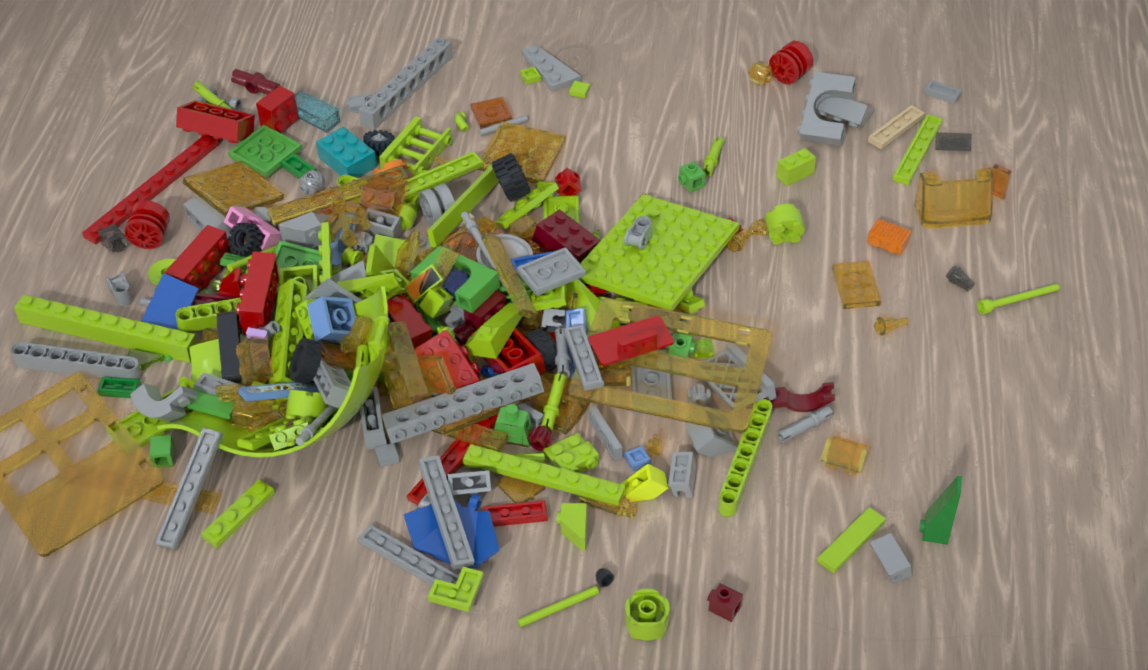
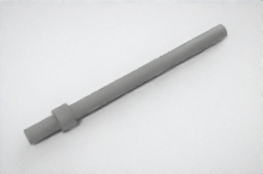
M463 212L461 217L466 223L465 227L468 232L472 233L493 269L499 272L500 281L509 294L515 291L513 285L479 232L477 223L471 219L468 212Z
M329 405L311 424L306 425L302 429L301 434L296 438V443L302 445L306 440L311 439L316 434V430L338 408Z

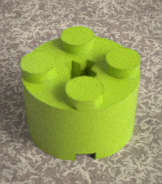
M786 203L774 207L775 210L766 213L765 222L769 237L774 245H779L782 242L797 243L801 240V236L805 232V226L799 208L797 209L793 204Z
M290 390L285 418L298 420V416H300V418L305 417V420L316 419L329 405L325 404L320 393Z
M648 588L640 589L626 600L625 626L631 638L644 641L663 638L669 625L670 606L667 598L661 596L658 591Z

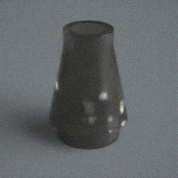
M953 266L946 275V278L949 279L948 282L965 289L967 292L975 285L961 267Z

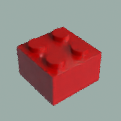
M278 86L256 103L260 127L266 125L282 133L299 120L295 93L282 86Z

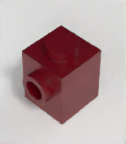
M719 583L715 590L712 589L708 595V611L732 622L742 607L743 594Z

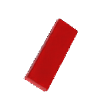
M545 500L483 506V510L490 513L493 527L548 521Z

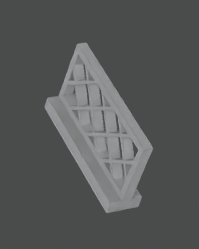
M733 342L726 344L725 351L693 366L694 371L734 413L764 398H767L769 401L776 398L774 382ZM724 358L729 360L728 363H718ZM706 367L712 368L711 372L703 371L702 369ZM716 368L725 369V372H724V373H723V372H715V371H716ZM734 369L739 370L738 374L729 373V370ZM713 377L722 378V381L714 382L712 379ZM726 379H736L735 383H726ZM748 380L749 384H739V381ZM723 388L733 389L732 393L723 392ZM737 389L746 390V393H745V394L736 393V390H737ZM750 391H759L760 393L752 395ZM733 399L743 400L736 405L733 403Z

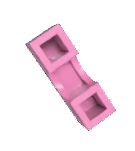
M230 207L224 223L232 228L241 222L258 226L262 232L260 236H263V240H260L262 246L258 247L262 250L279 243L281 239L280 231L246 207Z

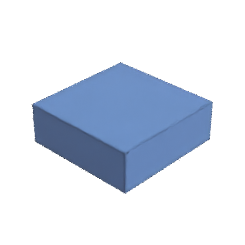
M643 446L624 452V458L633 471L643 468L647 464L651 465V458Z

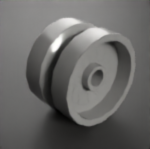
M446 184L435 186L434 191L429 188L419 192V201L423 215L429 227H431L454 203L453 196Z

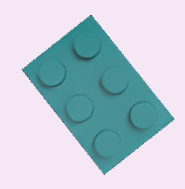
M344 126L316 141L318 158L340 176L349 175L359 178L377 167L375 151Z

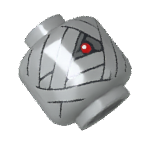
M309 170L299 179V189L305 195L315 196L325 187V178L319 171Z

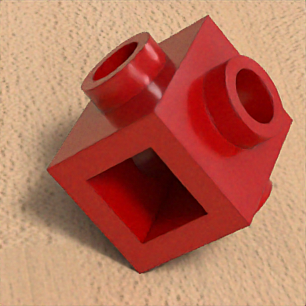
M569 168L564 169L555 177V182L559 188L556 191L562 196H575L582 190L579 174Z

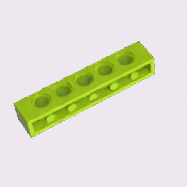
M292 278L278 288L275 321L280 325V331L273 335L269 384L297 382L289 377V367L296 345L303 338V328L295 307L305 301L307 285Z

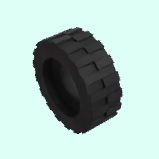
M537 329L524 335L541 353L546 372L557 368L555 363L556 351L546 333L542 329Z
M302 338L293 352L289 367V377L291 380L304 384L311 383L321 361L322 345L320 342L308 338Z

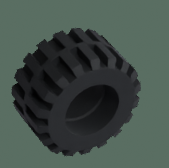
M509 153L492 162L494 173L510 202L531 193L530 186L514 154Z

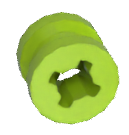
M347 247L342 253V264L353 266L363 261V252L359 250L354 251L353 248Z

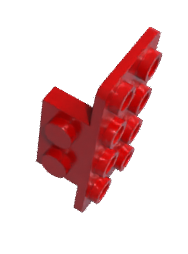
M653 316L588 337L590 346L602 366L614 364L674 344V339L660 316Z
M447 330L421 344L414 351L441 394L480 381V368L476 362L472 363L468 357L470 353L467 348L459 343L456 344Z

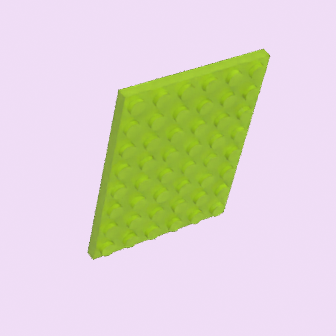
M642 194L580 263L586 270V276L579 278V280L583 283L672 312L739 230V223ZM641 216H647L652 221V237L644 250L633 245H624L626 232L631 228L635 220Z

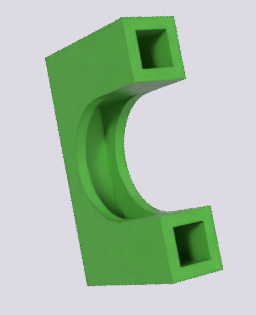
M438 246L411 271L413 279L431 264H434L443 278L454 275L469 278L455 292L457 306L470 313H473L501 286L499 272L441 246Z

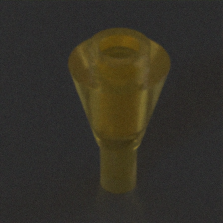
M877 317L874 328L879 335L883 336L899 326L908 325L909 320L908 318Z

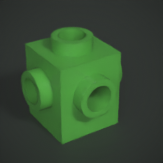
M694 161L679 167L678 181L689 192H693L705 187L706 174Z
M673 332L674 344L667 347L669 349V359L689 363L690 355L694 354L696 348L693 337L687 332Z

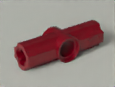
M235 69L231 76V82L244 86L252 94L257 92L269 94L280 86L279 83L267 80L259 72L250 74Z

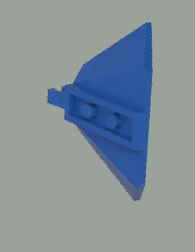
M475 493L472 494L467 508L454 500L475 561L473 566L467 567L470 569L477 568L500 551L489 511H477L481 506V501H479L481 495ZM432 505L403 514L414 549L433 555L434 559L451 565Z

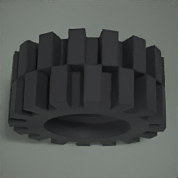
M241 222L237 223V226L234 225L232 227L233 230L229 232L232 235L228 236L231 242L228 244L232 246L230 250L234 251V254L250 256L253 252L260 250L258 246H262L260 240H263V236H260L262 232L258 226ZM245 235H247V242H246V244H244V237H245Z

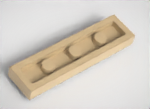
M913 105L909 106L868 136V142L879 149H883L922 120L925 112Z

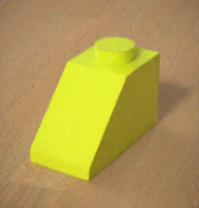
M650 464L645 465L621 483L625 485L622 502L644 501L658 497L669 489L665 472Z

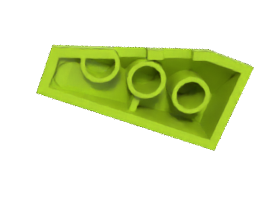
M394 273L337 282L338 285L361 300H365L377 293L380 286L385 287L387 300L402 290Z
M508 303L469 337L464 345L470 355L496 359L526 311L527 305Z

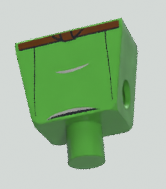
M514 404L500 408L492 441L529 448L531 440L527 437L530 431L533 430L529 413L518 410V407Z

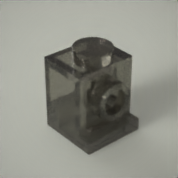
M114 223L98 231L101 244L111 254L121 252L127 246L125 235ZM113 233V236L107 237V235Z

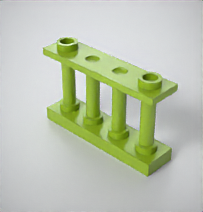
M415 116L379 156L381 169L384 168L383 164L397 160L400 156L405 155L419 160L415 165L407 163V170L412 171L413 177L421 170H428L447 146L451 145L453 140L451 128L448 127L442 134L423 128L422 119ZM419 135H424L436 139V142L430 144L416 138ZM415 145L428 151L423 155L407 148Z

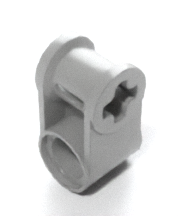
M641 216L635 220L625 234V246L633 245L644 250L652 237V221L649 217Z
M120 272V275L112 278H105L109 291L118 305L127 306L132 303V293L124 272Z

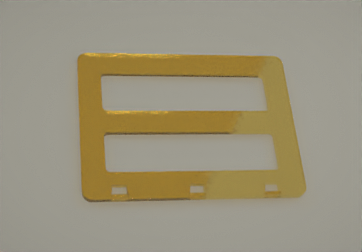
M610 298L600 301L587 337L611 330L615 320L634 323L653 316H660L669 331L748 346L750 349L743 369L654 351L617 362L737 387L738 392L732 411L728 412L607 386L584 391L577 369H575L568 388V394L571 398L735 433H744L748 430L772 341L771 331ZM621 307L630 308L632 312L621 310ZM680 318H681V319H686V320H691V322H690V323L682 322V321H680ZM739 330L750 332V334L747 335L738 332ZM593 351V354H594L596 363H597V365H598V364H599V361H598V359H597V357H596V355H595V353H594V351Z

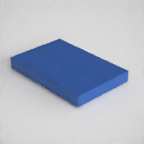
M163 273L141 322L178 330L176 312L180 308L192 306L199 288Z

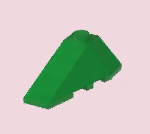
M957 476L926 511L925 519L920 520L919 532H923L922 541L948 545L961 495L962 476Z

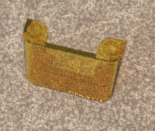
M991 167L976 170L975 179L941 181L940 177L933 172L920 173L914 206L921 225L928 229L988 224L992 218L994 175Z

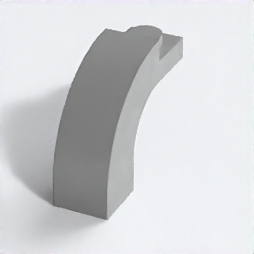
M143 383L130 396L136 409L141 414L162 421H173L186 415L184 407L189 405L197 397L194 389L180 386L163 400L158 387Z

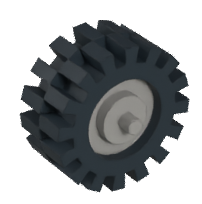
M382 130L368 131L363 136V142L375 151V156H380L395 140L392 133H388V131L382 132Z

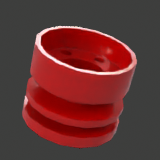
M794 40L787 43L769 59V67L773 76L779 82L787 85L796 82L797 79L813 67L814 63L810 49L804 43Z
M146 200L136 203L124 229L127 240L143 249L158 247L165 235L170 215L167 209L156 202Z

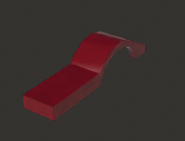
M834 382L823 383L817 391L802 395L794 394L785 387L775 388L776 398L770 401L772 408L786 407L796 412L817 410L835 401V394H832L831 391L834 389ZM750 391L752 395L760 393L759 391ZM754 404L746 407V411L752 410Z

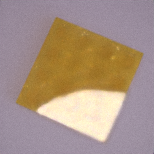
M501 121L481 156L484 165L477 170L485 172L492 165L493 161L512 153L515 155L528 182L537 183L545 181L566 141V135Z
M242 161L183 177V184L224 217L227 216L231 206L246 207L248 210H253L255 207L274 204L284 199V194Z

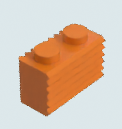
M878 218L868 233L867 243L874 247L883 248L890 253L901 255L909 244L911 230L901 228Z

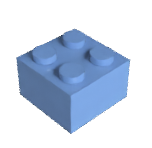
M321 296L307 305L315 341L346 344L360 336L352 299Z

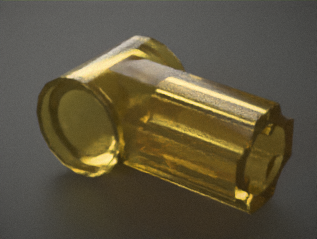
M363 315L356 316L349 336H344L341 340L340 347L343 353L357 355V347L359 345H367L366 337L373 323L370 318Z

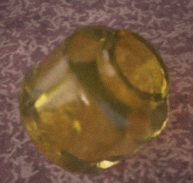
M762 61L753 62L748 71L749 79L760 86H763L766 82L769 83L773 77V74H771L772 67Z

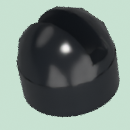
M606 568L599 569L595 574L596 581L601 587L609 586L614 580V575Z

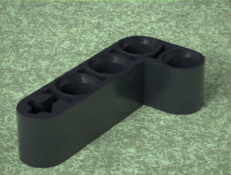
M236 311L217 313L222 379L234 383H244L240 339L242 327H239V315H237Z

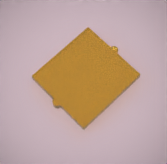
M505 476L496 482V485L514 503L533 500L534 496L545 490L543 485Z

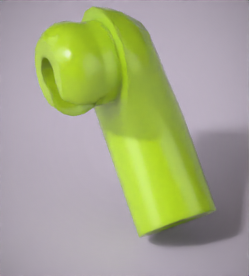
M464 112L456 113L454 118L457 126L462 132L467 131L469 126L465 122L466 114Z

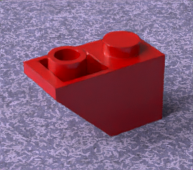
M237 267L221 280L218 295L240 297L241 288L245 286L244 275H242L240 267Z

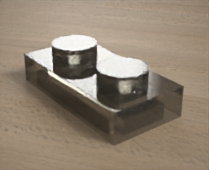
M936 133L935 150L971 151L972 134Z

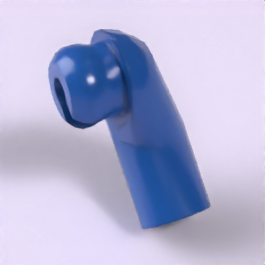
M484 365L481 368V374L485 375V379L500 375L495 372L492 366Z

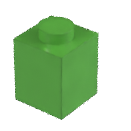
M151 436L149 457L153 468L173 467L175 446L172 436Z

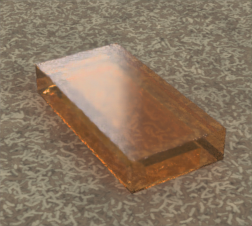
M995 164L992 168L987 194L1003 201L1006 197L1012 171Z

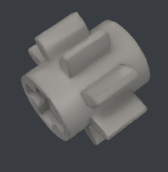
M357 232L351 241V244H354L353 249L355 251H362L363 254L368 253L370 245L374 244L372 241L373 236L367 232Z
M695 384L691 387V390L687 389V403H692L694 408H704L707 403H710V389H705L704 385Z

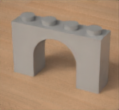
M823 72L814 73V77L810 78V93L806 94L805 102L807 105L802 110L803 121L798 127V134H800L802 141L842 146L846 132L844 124L824 121L817 117L815 113L817 106L827 98L837 97L853 100L857 86L855 77Z

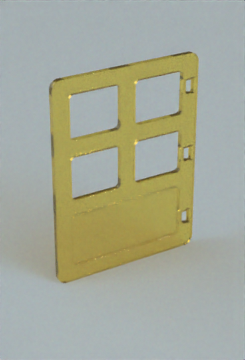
M73 373L0 416V432L22 421L35 438V441L0 461V501L41 557L53 554L164 483V476L81 373ZM87 388L90 393L84 396L82 391ZM75 390L89 408L56 429L48 431L35 412L67 392ZM96 421L101 422L114 440L80 462L72 463L59 444ZM116 424L120 430L113 433L110 428ZM46 453L60 473L24 496L18 497L6 481L5 476L39 455ZM146 462L150 468L143 470L140 466Z

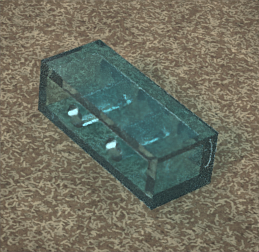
M299 91L295 95L300 120L326 133L340 123L339 109L303 91Z

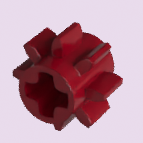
M465 323L453 329L456 332L454 334L455 338L461 346L465 345L469 337L472 336L471 333L475 332L471 325H465Z
M535 426L527 437L531 440V447L537 451H542L546 447L551 446L554 440L553 437H550L552 432L545 426Z

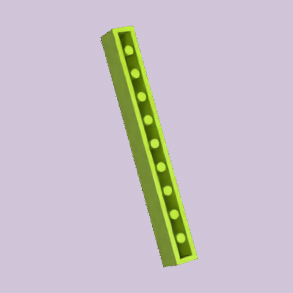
M23 294L14 307L19 323L132 350L159 354L162 357L170 355L173 359L191 363L189 347L198 344L193 333Z

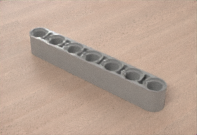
M25 342L15 343L10 349L16 366L20 368L99 379L102 377L142 378L138 360L134 357Z

